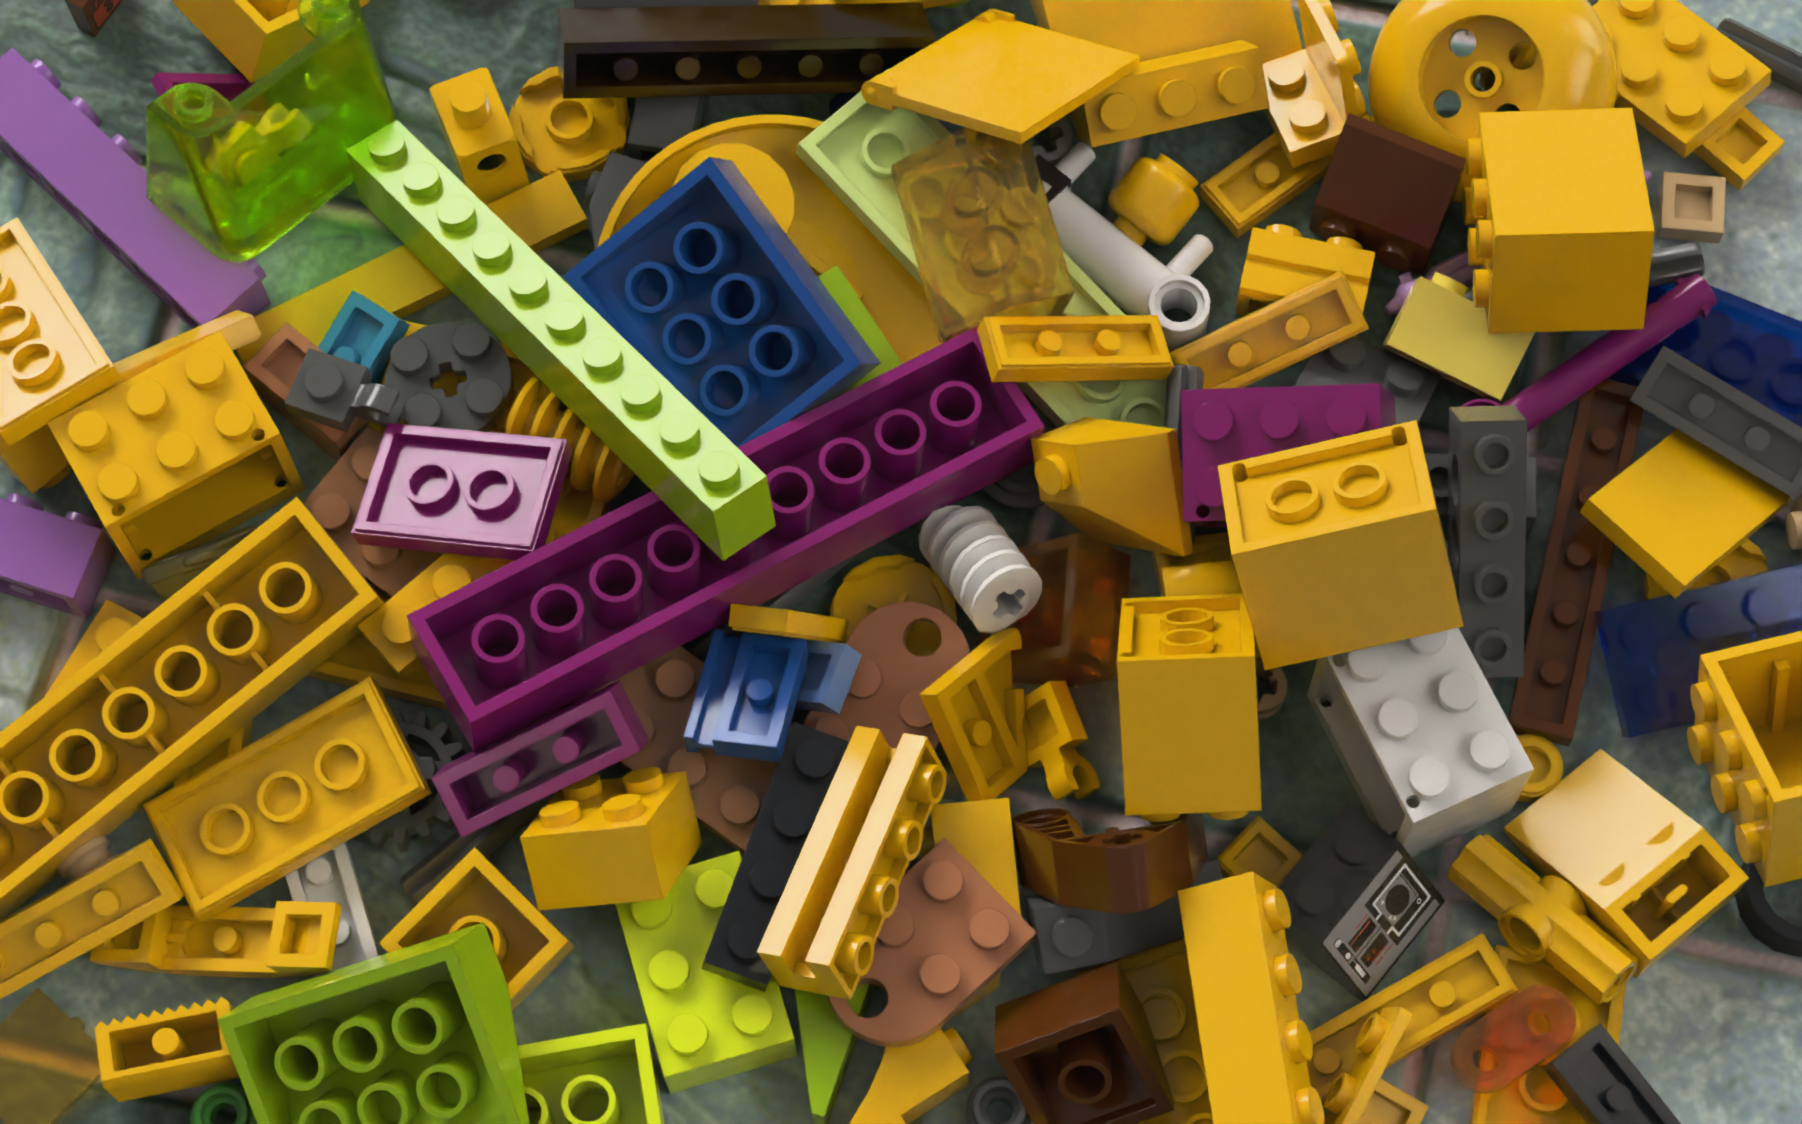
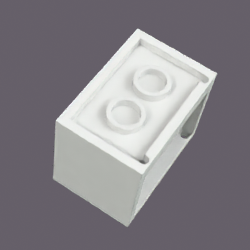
M1459 628L1323 657L1317 660L1307 692V698L1390 858L1398 850L1403 857L1399 863L1404 862L1511 813L1534 767ZM1327 700L1331 702L1330 707H1323L1320 704ZM1397 835L1393 843L1391 839Z

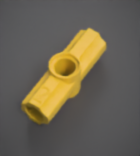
M1479 834L1464 847L1461 854L1450 866L1447 878L1498 920V927L1503 939L1516 954L1532 962L1541 961L1544 958L1598 1005L1603 1002L1607 1004L1622 990L1628 979L1635 973L1640 960L1587 916L1584 900L1570 883L1555 875L1539 877L1489 834L1484 836Z

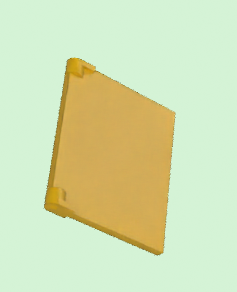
M990 8L887 71L866 81L862 85L861 92L867 103L890 111L900 107L1022 144L1140 67V56L1015 20V14Z

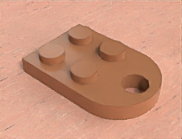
M918 602L889 604L877 609L864 618L846 643L861 653L862 656L840 714L810 711L803 725L850 742L856 726L880 729L890 748L896 749L903 733L926 736L937 754L942 744L919 694L971 652V648L958 625L939 609ZM931 622L937 625L941 631L942 639L939 648L928 656L920 657L913 655L906 646V636L909 630L917 623Z
M944 838L904 874L899 886L897 906L893 914L885 919L875 942L872 965L867 974L861 976L857 987L864 984H873L880 987L888 998L886 1008L875 1017L864 1018L851 1010L848 999L828 995L827 997L839 1022L857 1038L881 1047L909 1046L925 1040L938 1031L1036 940L1037 932Z

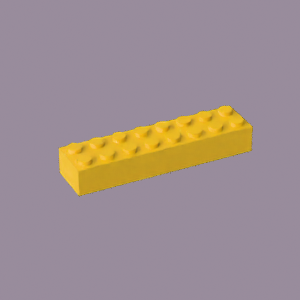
M298 497L290 501L0 732V921L59 875L57 871L59 866L75 850L91 839L101 835H109L140 810L143 804L155 798L360 633L357 626L384 604L375 590Z

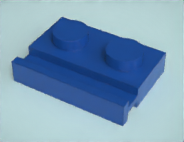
M714 629L683 736L687 752L697 753L699 747L715 749L716 755L781 762L809 658L806 639L745 632L742 633L740 638L725 636L724 630Z

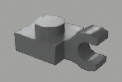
M311 348L308 349L284 402L290 414L344 432H348L354 416L386 427L387 423L398 424L405 410L404 404L396 402L400 395L397 390L381 384L370 383L372 376L368 367Z

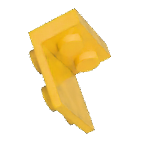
M1298 0L1305 49L1263 64L1270 108L1263 110L1293 168L1333 154L1349 113L1358 117L1367 115L1363 95L1357 82L1353 80V76L1361 73L1360 62L1351 40L1346 38L1340 41L1336 33L1339 32L1338 22L1329 0Z

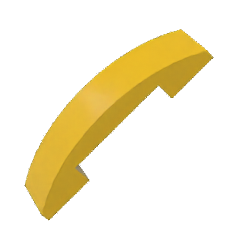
M276 901L275 908L229 907L204 922L194 917L190 906L171 905L93 948L90 961L98 965L207 977L277 978L325 973L332 971L342 905L337 902Z

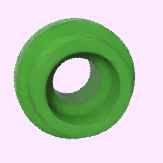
M231 1083L216 1084L204 1090L196 1098L190 1113V1124H215L217 1113L224 1108H234L236 1110L237 1118L234 1124H257L244 1088Z

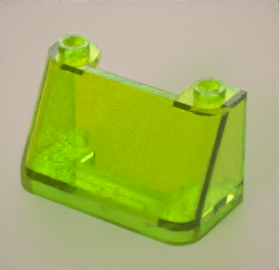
M299 0V22L315 40L231 102L211 87L192 82L179 84L169 89L147 105V199L211 253L221 259L238 262L257 256L355 181L346 150L398 120L359 0Z

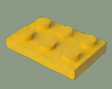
M1599 0L1592 6L1603 23L1606 32H1608L1613 45L1617 67V90L1620 92L1615 106L1618 108H1633L1635 121L1683 158H1686L1771 83L1772 70L1677 0Z

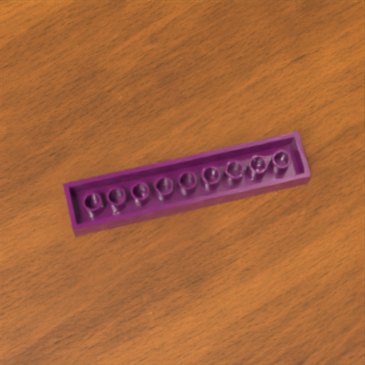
M978 326L738 447L767 476L776 526L726 560L722 561L651 491L408 614L407 619L412 647L474 753L729 621L731 604L758 606L927 518L933 511L952 505L1033 463L1031 438L1043 434L1044 424L1015 382H991L977 333Z

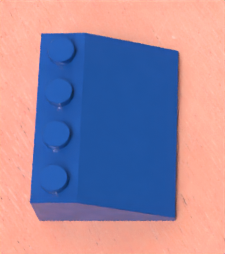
M708 157L563 275L575 292L737 448L840 396L881 364L731 160Z

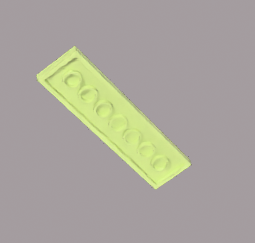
M860 91L798 143L795 153L965 331L979 326L983 317L1125 315L938 119L900 107L890 111L871 105L864 100ZM1167 379L1015 382L1057 428L1084 417L1164 427Z

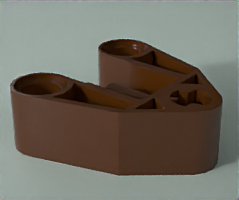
M1061 808L1027 811L1016 815L1011 820L1020 884L1060 906L1122 914L1148 910L1177 895V891L1193 886L1208 858L1203 813L1181 814L1179 818L1167 822L1144 820V827L1119 830L1118 827H1110L1105 829V833L1084 835L1078 820H1074L1068 810Z

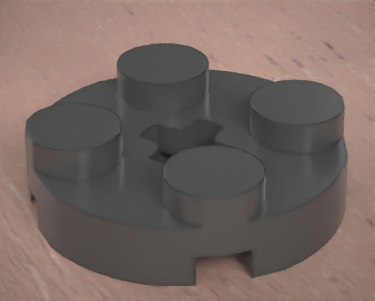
M452 321L431 324L415 331L410 336L399 339L393 345L390 352L391 361L386 371L385 386L397 390L400 395L396 402L405 405V410L399 424L491 432L497 426L495 421L503 414L506 405L509 408L513 399L514 380L508 357L501 345L489 335L487 329L481 324ZM447 372H454L456 376L464 375L467 378V381L457 385L458 394L452 397H446L442 388L433 389L434 382L440 380L441 375Z

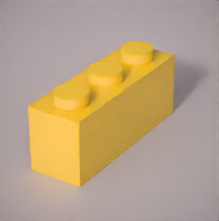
M1237 40L1140 62L1138 69L1072 111L1076 137L1093 148L1270 108L1260 47L1243 40Z

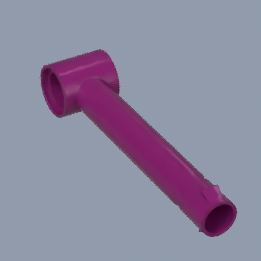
M1697 273L1690 277L1675 279L1676 287L1662 295L1656 302L1646 306L1644 329L1610 330L1501 405L1489 399H1476L1465 403L1461 407L1514 405L1527 419L1528 432L1658 345L1676 330L1683 328L1701 315L1706 319L1711 308L1717 305V298L1709 284Z

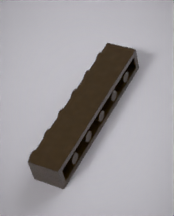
M922 3L558 9L557 66L563 99L859 93L866 81L934 43V35Z

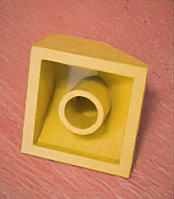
M1084 417L1031 438L1035 477L1038 483L1040 500L1091 539L1097 542L1183 557L1194 553L1190 524L1183 522V474L1176 429Z

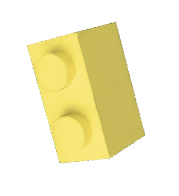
M1437 272L1434 273L1431 281L1420 276L1414 281L1381 347L1414 364L1440 374L1442 378L1485 399L1495 402L1501 401L1535 332L1488 333L1485 307L1474 308L1473 301L1465 298L1469 290L1468 287Z

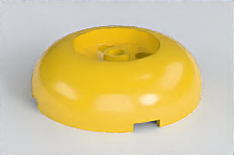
M1401 0L1389 15L1376 40L1371 56L1368 77L1369 105L1374 123L1465 159L1466 139L1477 138L1479 112H1498L1502 106L1507 104L1517 106L1520 111L1614 108L1617 93V67L1613 45L1608 32H1606L1598 14L1588 0ZM1461 30L1471 31L1476 38L1474 51L1465 57L1455 55L1451 48L1453 36ZM1521 43L1531 44L1537 53L1535 63L1526 70L1515 68L1511 61L1513 49ZM1488 69H1491L1495 74V83L1488 91L1481 92L1482 88L1475 85L1476 76L1478 73L1485 74ZM1446 91L1456 92L1461 100L1459 112L1450 118L1442 117L1436 109L1437 99ZM1466 163L1454 199L1458 203H1462L1463 188L1471 187V180L1476 179V176H1467Z

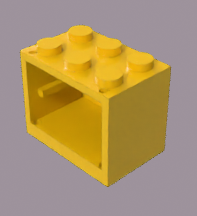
M1633 108L1479 112L1477 138L1466 139L1467 176H1476V179L1471 180V187L1463 188L1462 206L1464 225H1475V228L1468 229L1469 266H1480V269H1474L1473 303L1474 308L1485 307L1488 333L1644 329L1655 230Z
M221 330L47 423L104 527L138 580L143 578L141 570L144 567L210 542L306 489L279 430ZM279 481H287L284 487H277ZM147 553L152 554L149 560H142L143 555Z
M1417 420L1218 465L1231 555L1264 670L1464 627Z
M1243 593L1122 598L1117 674L1125 816L1140 815L1146 821L1167 822L1179 818L1181 814L1208 813L1210 817L1215 819L1232 820L1246 816L1248 811H1262L1255 635Z
M1802 631L1701 654L1698 683L1692 684L1690 687L1691 702L1695 712L1694 726L1687 729L1690 753L1697 765L1705 764L1711 776V791L1715 805L1721 814H1730L1735 825V839L1740 856L1746 864L1754 863L1765 887L1802 879Z

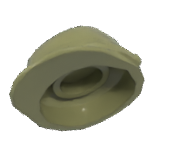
M249 526L233 531L205 544L152 563L141 570L143 579L147 585H151L160 597L166 601L258 527Z

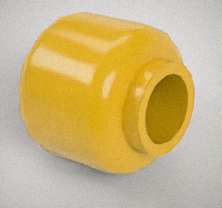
M1160 153L1156 160L1149 157L1138 158L1108 196L1110 209L1118 216L1113 225L1141 247L1146 240L1159 246L1169 245L1199 207V198L1194 191L1198 185L1197 180L1183 167L1164 154Z

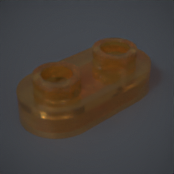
M1531 986L1519 992L1467 1027L1459 1035L1452 1047L1450 1056L1451 1068L1455 1077L1464 1087L1476 1093L1491 1094L1501 1091L1558 1053L1568 1043L1576 1027V1013L1572 1003L1561 991L1550 986ZM1532 1014H1539L1545 1017L1550 1026L1549 1032L1542 1035L1532 1032L1527 1025V1017ZM1479 1050L1491 1053L1496 1062L1495 1068L1491 1071L1478 1069L1472 1059L1473 1053Z

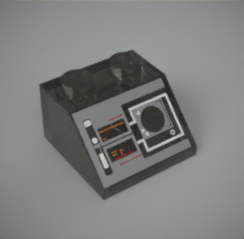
M1348 802L1278 887L1283 891L1291 913V925L1285 929L1287 943L1362 1002L1371 996L1445 902L1444 898L1402 844Z

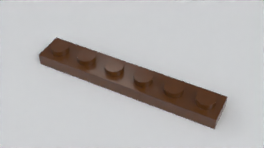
M1606 379L1578 398L1524 642V677L1516 678L1508 714V721L1515 734H1532L1569 747L1573 740L1614 543L1580 513V510L1588 498L1632 464L1643 413L1642 407L1629 400L1637 386Z

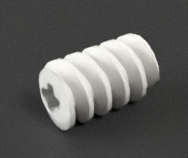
M949 505L932 511L922 524L918 536L919 550L977 630L983 633H996L1007 629L1016 623L1017 620L1026 616L1039 600L1042 593V580L1025 556L1020 553L1003 527L998 524L990 510L981 506L962 507L960 505Z

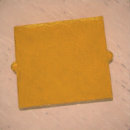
M39 988L0 1025V1118L6 1124H56L101 1078L97 1044L83 1031L85 1029L84 1021L79 1017L70 1018Z

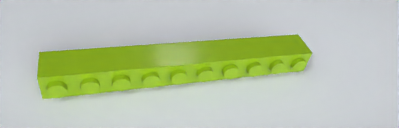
M398 120L346 150L361 202L722 561L776 526L767 476Z

